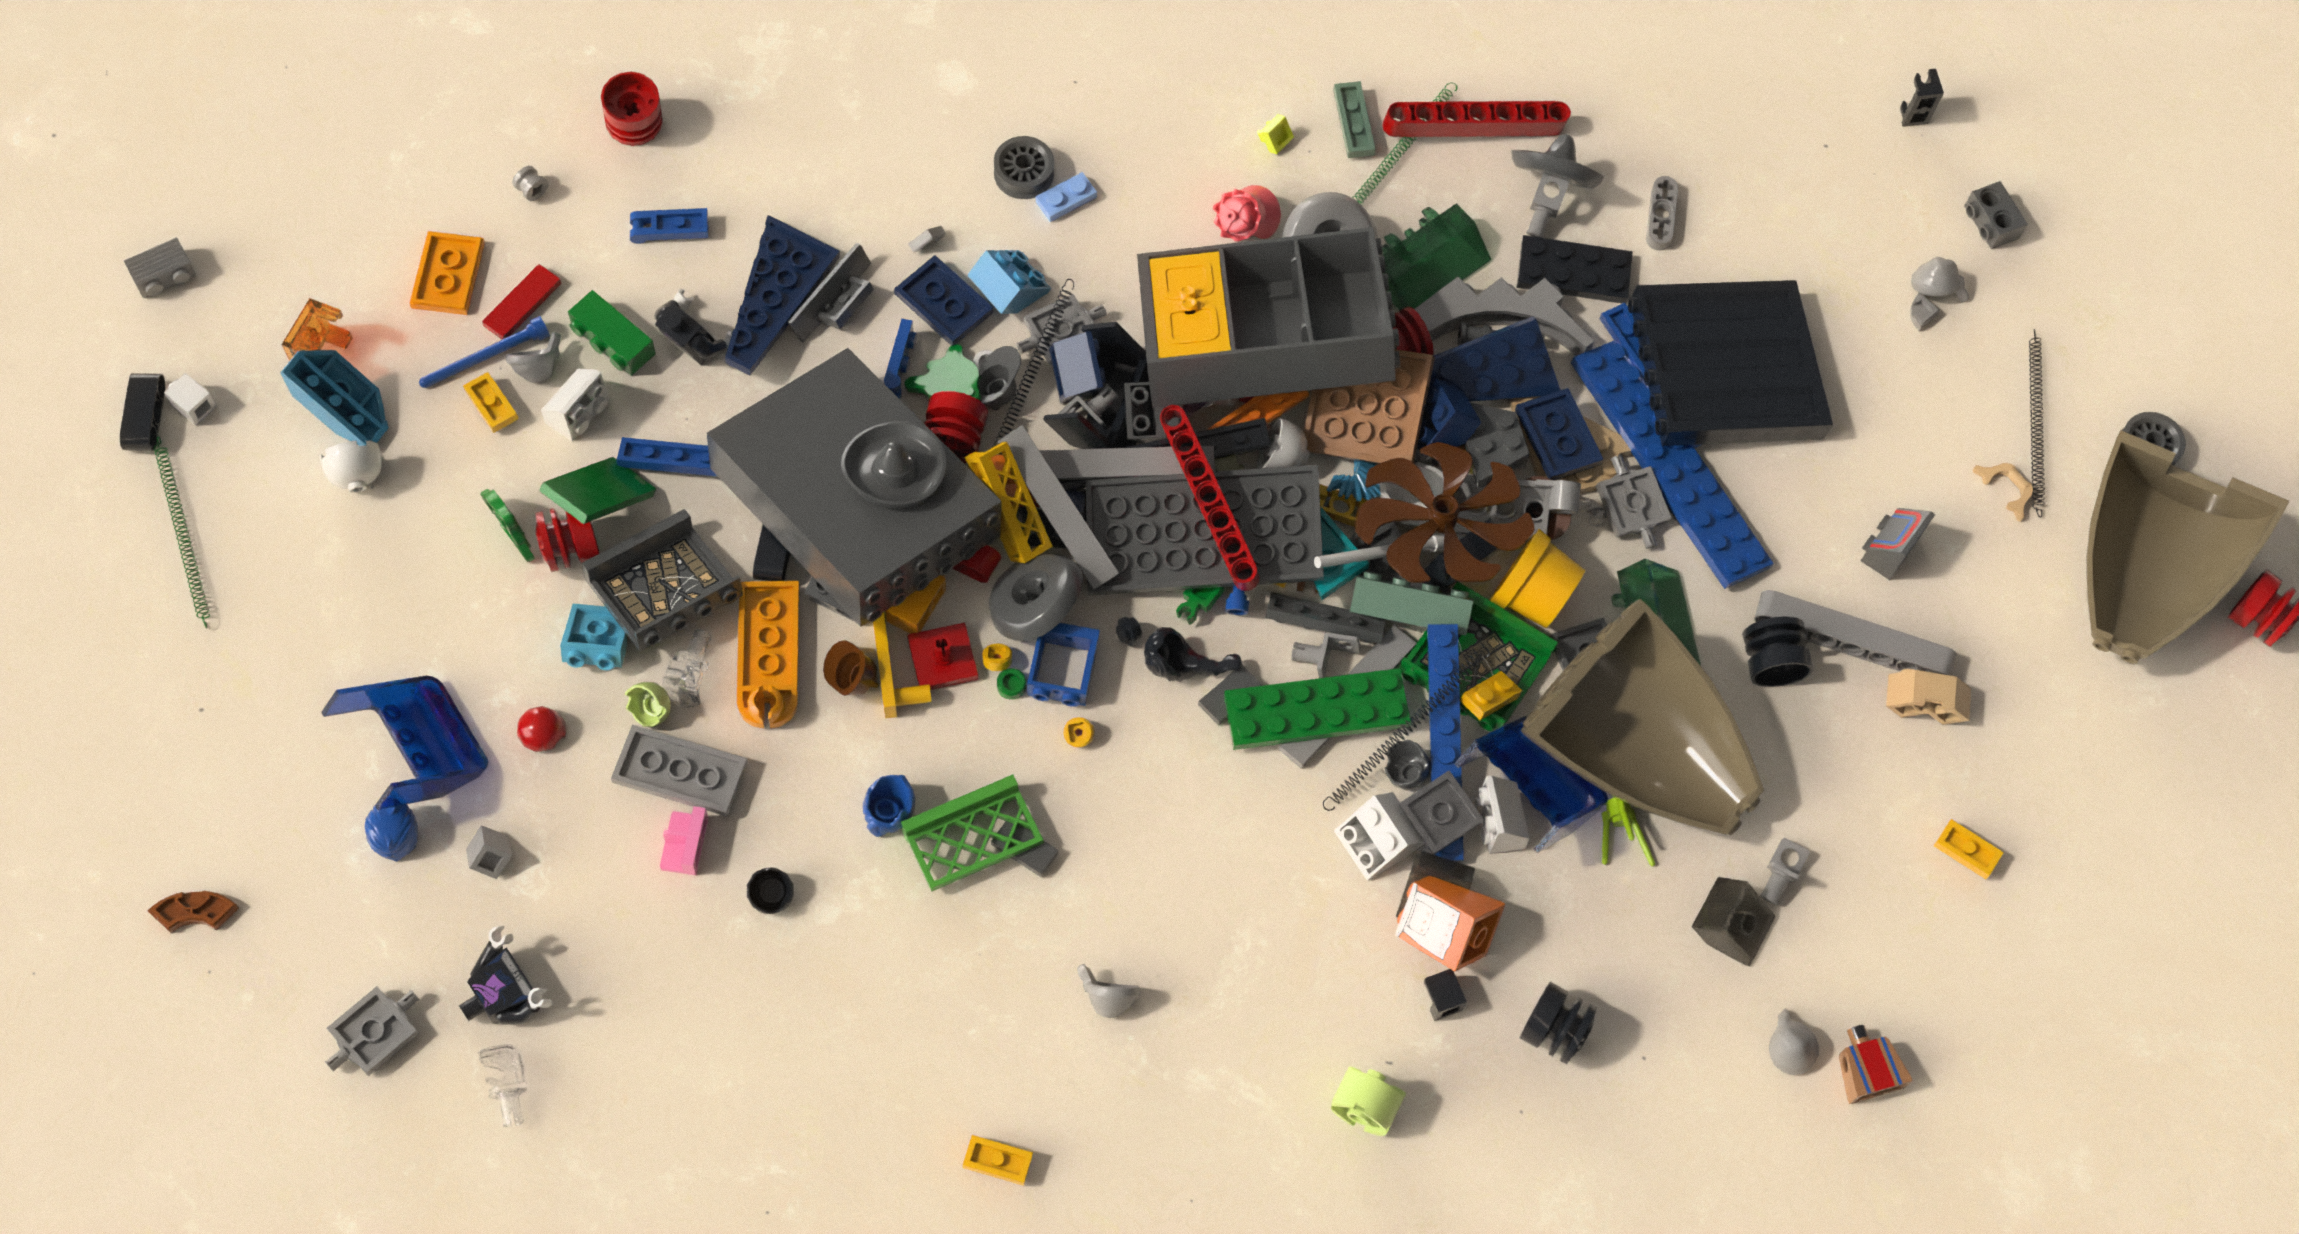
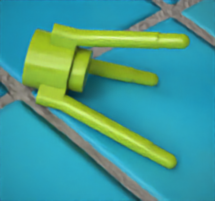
M1614 797L1607 800L1605 803L1607 811L1601 813L1603 820L1602 864L1606 865L1608 863L1610 822H1613L1615 827L1625 826L1628 838L1631 841L1635 839L1634 830L1649 865L1654 866L1655 861L1636 820L1634 809L1631 808L1630 804Z

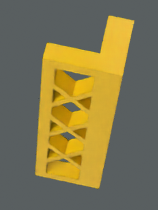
M1001 442L986 452H973L966 456L965 459L970 470L1002 501L1000 539L1010 561L1026 563L1053 547L1008 442ZM1000 452H1002L1005 459L1003 471L997 470L991 459ZM1007 479L1014 480L1017 486L1014 498L1006 494L1005 486ZM1019 505L1025 506L1028 512L1025 524L1019 522L1016 517ZM1030 531L1036 532L1041 542L1040 545L1032 550L1027 542Z

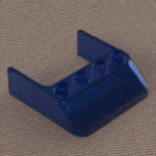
M426 675L338 689L321 711L324 717L362 710L375 711L380 716L415 776V779L390 783L375 804L377 810L444 797L480 777L488 767L486 755L445 686L433 676Z
M1524 716L1475 739L1454 764L1457 768H1460L1482 756H1486L1494 766L1500 768L1510 781L1517 782L1518 789L1530 800L1531 805L1536 810L1541 811L1553 827L1534 847L1538 853L1576 831L1602 809L1608 802V796L1606 792L1559 763L1521 732V729L1524 727L1523 723L1527 716Z

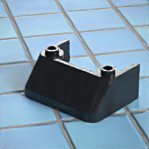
M1117 322L1082 325L1081 331L1083 333L1091 331L1093 339L1096 338L1100 350V354L1097 356L1099 367L1102 366L1105 372L1103 388L1108 384L1119 398L1101 413V419L1107 425L1105 429L1089 413L1086 419L1079 412L1045 415L1043 420L1069 445L1079 449L1124 448L1136 445L1137 442L1127 440L1124 383L1149 382L1146 351Z

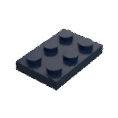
M936 255L894 288V294L951 346L960 342L993 314V307Z
M1569 388L1516 405V414L1548 479L1554 481L1602 465L1604 459Z

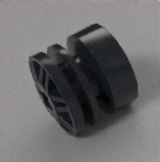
M1788 616L1773 617L1758 621L1745 628L1742 635L1746 644L1745 651L1748 656H1751L1748 660V666L1753 684L1763 687L1785 686L1802 681L1812 674L1814 669L1810 651L1805 647L1808 640L1803 620Z
M1550 981L1519 1038L1536 1048L1546 1038L1552 1040L1548 1054L1553 1057L1561 1045L1565 1049L1559 1061L1568 1064L1570 1059L1581 1050L1591 1032L1597 1007L1589 1004L1584 1014L1581 1015L1578 1011L1583 1003V999L1578 998L1570 1008L1565 1006L1568 991Z

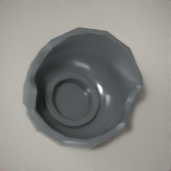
M1411 740L1400 741L1401 744H1395L1397 748L1391 747L1393 752L1387 751L1389 754L1387 756L1388 764L1384 768L1387 777L1394 786L1404 790L1419 787L1429 775L1430 759L1418 743Z

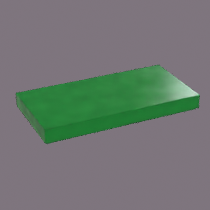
M610 457L544 481L539 491L581 523L585 524L652 498L656 488L631 469L618 466L617 459Z

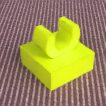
M1279 114L1271 121H1267L1266 126L1262 130L1257 131L1261 142L1266 143L1269 152L1278 154L1294 138L1286 117Z

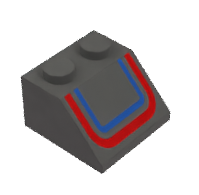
M1897 508L1892 516L1886 514L1877 526V529L1881 532L1877 537L1871 534L1862 547L1866 553L1861 562L1890 580L1936 514L1931 511Z

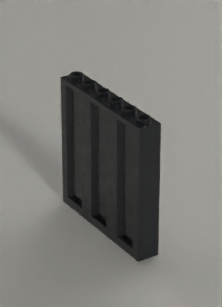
M1796 280L1636 286L1632 296L1628 298L1627 305L1628 311L1632 313L1634 320L1633 334L1638 338L1639 360L1643 361L1644 383L1646 386H1649V404L1651 410L1655 413V431L1657 435H1660L1662 446L1816 440L1825 438L1832 428L1833 422Z

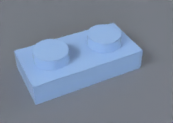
M1081 172L1037 195L1036 203L1047 219L1052 222L1096 199L1097 191L1084 173Z

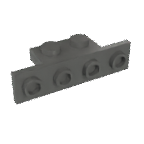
M856 243L788 321L799 341L804 343L820 323L841 329L874 290L869 281L859 278L871 264L859 243Z

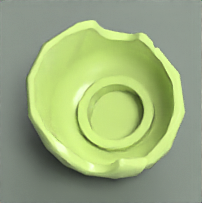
M641 682L633 685L625 692V695L629 696L626 710L631 712L634 719L643 727L659 726L669 716L671 709L670 698L667 691L659 684Z

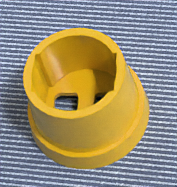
M1538 528L1490 598V602L1503 609L1507 606L1540 626L1547 628L1563 608L1586 570L1550 542L1551 538Z

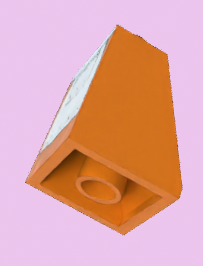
M1430 875L1414 881L1407 891L1408 900L1406 906L1400 912L1397 923H1399L1395 933L1397 937L1453 971H1457L1487 955L1505 903Z

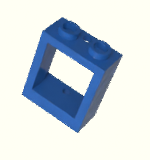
M1059 623L1052 630L1038 637L1027 682V695L1032 696L1038 701H1049V699L1061 701L1062 704L1070 707L1086 706L1099 644L1100 630ZM1046 643L1088 651L1080 689L1038 682Z

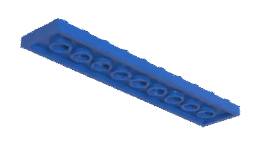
M1614 340L1574 356L1571 365L1618 434L1624 439L1642 469L1651 466L1665 503L1723 588L1731 587L1770 569L1774 564L1695 448H1691L1689 445L1662 446L1660 435H1657L1655 431V413L1651 410L1649 404V386L1645 385L1639 370L1634 366L1619 342Z

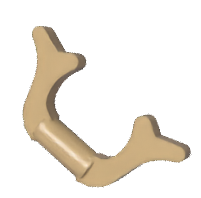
M2002 463L1993 467L1976 465L1973 473L1982 477L1985 485H1988L1994 476L2001 474L2007 476L2020 490L2021 497L2018 500L2010 501L2006 509L2014 512L2017 521L2021 522L2024 518V506L2033 493L2031 483L2019 473L2014 465L2009 463Z

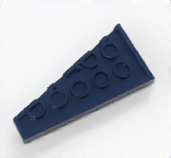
M767 215L766 226L763 235H761L758 253L753 262L744 293V300L740 306L735 329H733L725 356L726 364L751 376L789 325L788 321L812 295L840 258L839 250L770 215Z
M1534 316L1434 355L1435 360L1429 385L1430 387L1436 378L1461 388L1469 402L1538 397L1560 391L1537 319Z

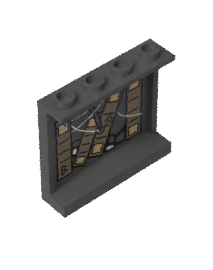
M685 509L582 563L586 582L639 651L655 646L662 639L675 632L684 630L686 626L701 618L708 617L715 610L726 604H731L743 596L740 577L738 575L732 577L693 529L691 516Z

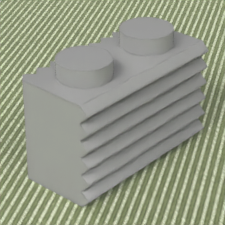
M177 237L123 260L143 298L156 296L164 288L168 289L169 286H174V284H183L190 277H195L196 275Z

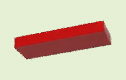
M538 264L482 320L483 327L500 339L511 336L562 284L560 278Z

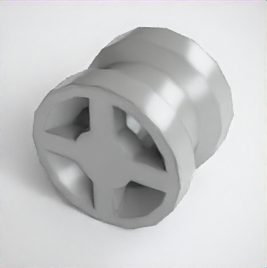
M529 165L520 169L512 181L513 186L518 191H523V196L528 201L539 199L546 192L549 185L548 181L543 176H538V171Z

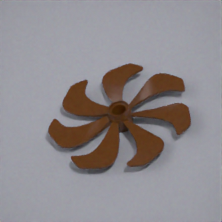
M1436 442L1420 449V453L1434 458L1441 465L1444 479L1443 494L1434 497L1420 469L1408 459L1393 458L1369 469L1365 482L1367 488L1380 483H1393L1409 491L1427 507L1390 498H1373L1365 501L1358 510L1355 532L1368 545L1372 544L1373 537L1378 528L1385 524L1397 521L1429 520L1401 535L1388 547L1386 554L1387 562L1408 582L1425 583L1430 581V577L1422 568L1419 558L1424 545L1436 531L1445 533L1444 564L1446 572L1453 579L1460 582L1490 581L1499 573L1501 565L1482 562L1474 558L1463 547L1454 531L1457 523L1504 551L1519 549L1535 531L1534 522L1529 513H1525L1516 521L1506 524L1484 523L1458 517L1461 511L1514 502L1519 497L1520 485L1512 468L1494 461L1490 462L1493 474L1491 482L1478 494L1459 505L1454 496L1467 477L1473 462L1471 455L1461 448Z

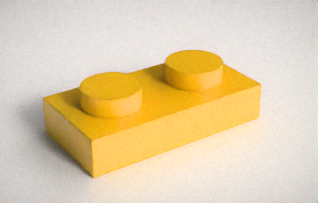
M489 372L463 385L466 394L493 433L519 419L516 411Z
M1500 671L1464 692L1460 702L1481 721L1518 699L1522 689Z
M1952 819L1947 823L1934 844V847L1984 879L1990 876L2004 853Z
M972 1135L962 1167L1024 1186L1033 1152Z

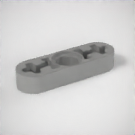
M1669 176L1657 178L1651 190L1646 242L1654 250L1666 249L1673 237L1678 184ZM1662 187L1667 188L1666 190L1668 193L1666 199H1661L1663 193ZM1663 208L1668 211L1669 216L1661 218L1656 215L1655 210ZM1659 227H1663L1662 240L1658 239L1656 235Z

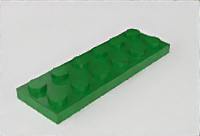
M1400 668L1224 690L1233 750L1402 728L1401 724L1408 727L1405 720L1411 723Z

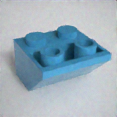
M986 250L968 273V277L1001 314L1019 313L1052 289L1045 282L1044 275L1035 270L1028 262V257L1019 250Z

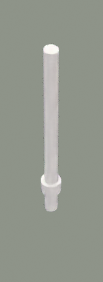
M1456 533L1458 539L1460 540L1463 537V535L1461 533ZM1433 534L1424 545L1422 551L1430 550L1436 552L1444 550V534ZM1390 545L1317 556L1314 559V564L1316 568H1324L1386 557Z

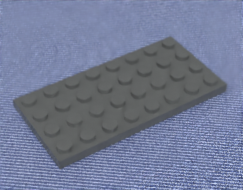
M1318 465L1213 472L1257 566L1260 577L1258 585L1324 581V568H1316L1314 564L1315 557L1323 556ZM1204 472L1191 473V476L1199 477L1203 475ZM1184 474L1085 480L1087 525L1119 572V574L1096 589H1093L1088 581V592L1090 595L1236 586ZM1207 493L1202 501L1212 502L1217 495L1215 493ZM1220 518L1214 523V526L1223 528L1228 524L1229 520ZM1231 544L1227 547L1226 552L1234 554L1239 551L1241 546ZM1244 569L1239 572L1238 578L1242 580L1248 579L1253 571Z

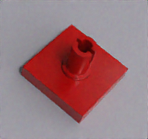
M965 622L907 635L919 686L929 684L930 690L978 680V672Z

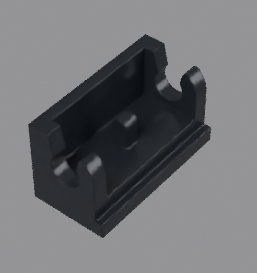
M1936 68L1928 70V78L1925 83L1921 81L1919 73L1915 75L1914 85L1916 91L1908 108L1905 101L1900 106L1903 127L1929 124L1944 94Z

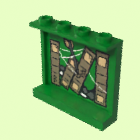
M1457 581L1452 589L1469 592L1468 597L1474 598L1466 636L1458 634L1459 668L1465 671L1462 664L1469 667L1466 660L1472 662L1470 657L1476 658L1474 653L1481 647H1487L1490 652L1486 659L1485 657L1488 655L1487 649L1483 648L1476 653L1482 664L1473 659L1478 668L1469 663L1474 670L1472 672L1465 667L1470 676L1461 671L1466 680L1459 676V680L1462 682V684L1459 683L1460 699L1464 692L1500 671L1522 689L1518 699L1481 721L1460 702L1461 715H1468L1478 721V724L1483 729L1500 734L1553 655L1558 642ZM1426 629L1408 657L1403 658L1400 670L1406 681L1414 685H1420L1429 693Z

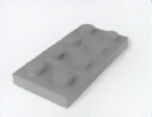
M632 724L613 771L611 781L614 784L692 807L706 808V811L727 817L748 761L747 758Z

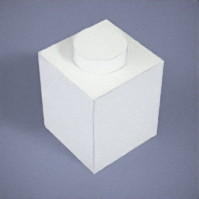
M186 373L179 379L174 380L164 392L171 406L195 426L217 407L211 394Z

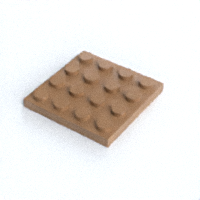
M1396 349L1394 351H1399L1400 368L1395 369L1396 381L1312 390L1304 427V434L1307 439L1306 450L1314 454L1360 460L1380 464L1393 458H1405L1414 463L1435 357L1429 354Z

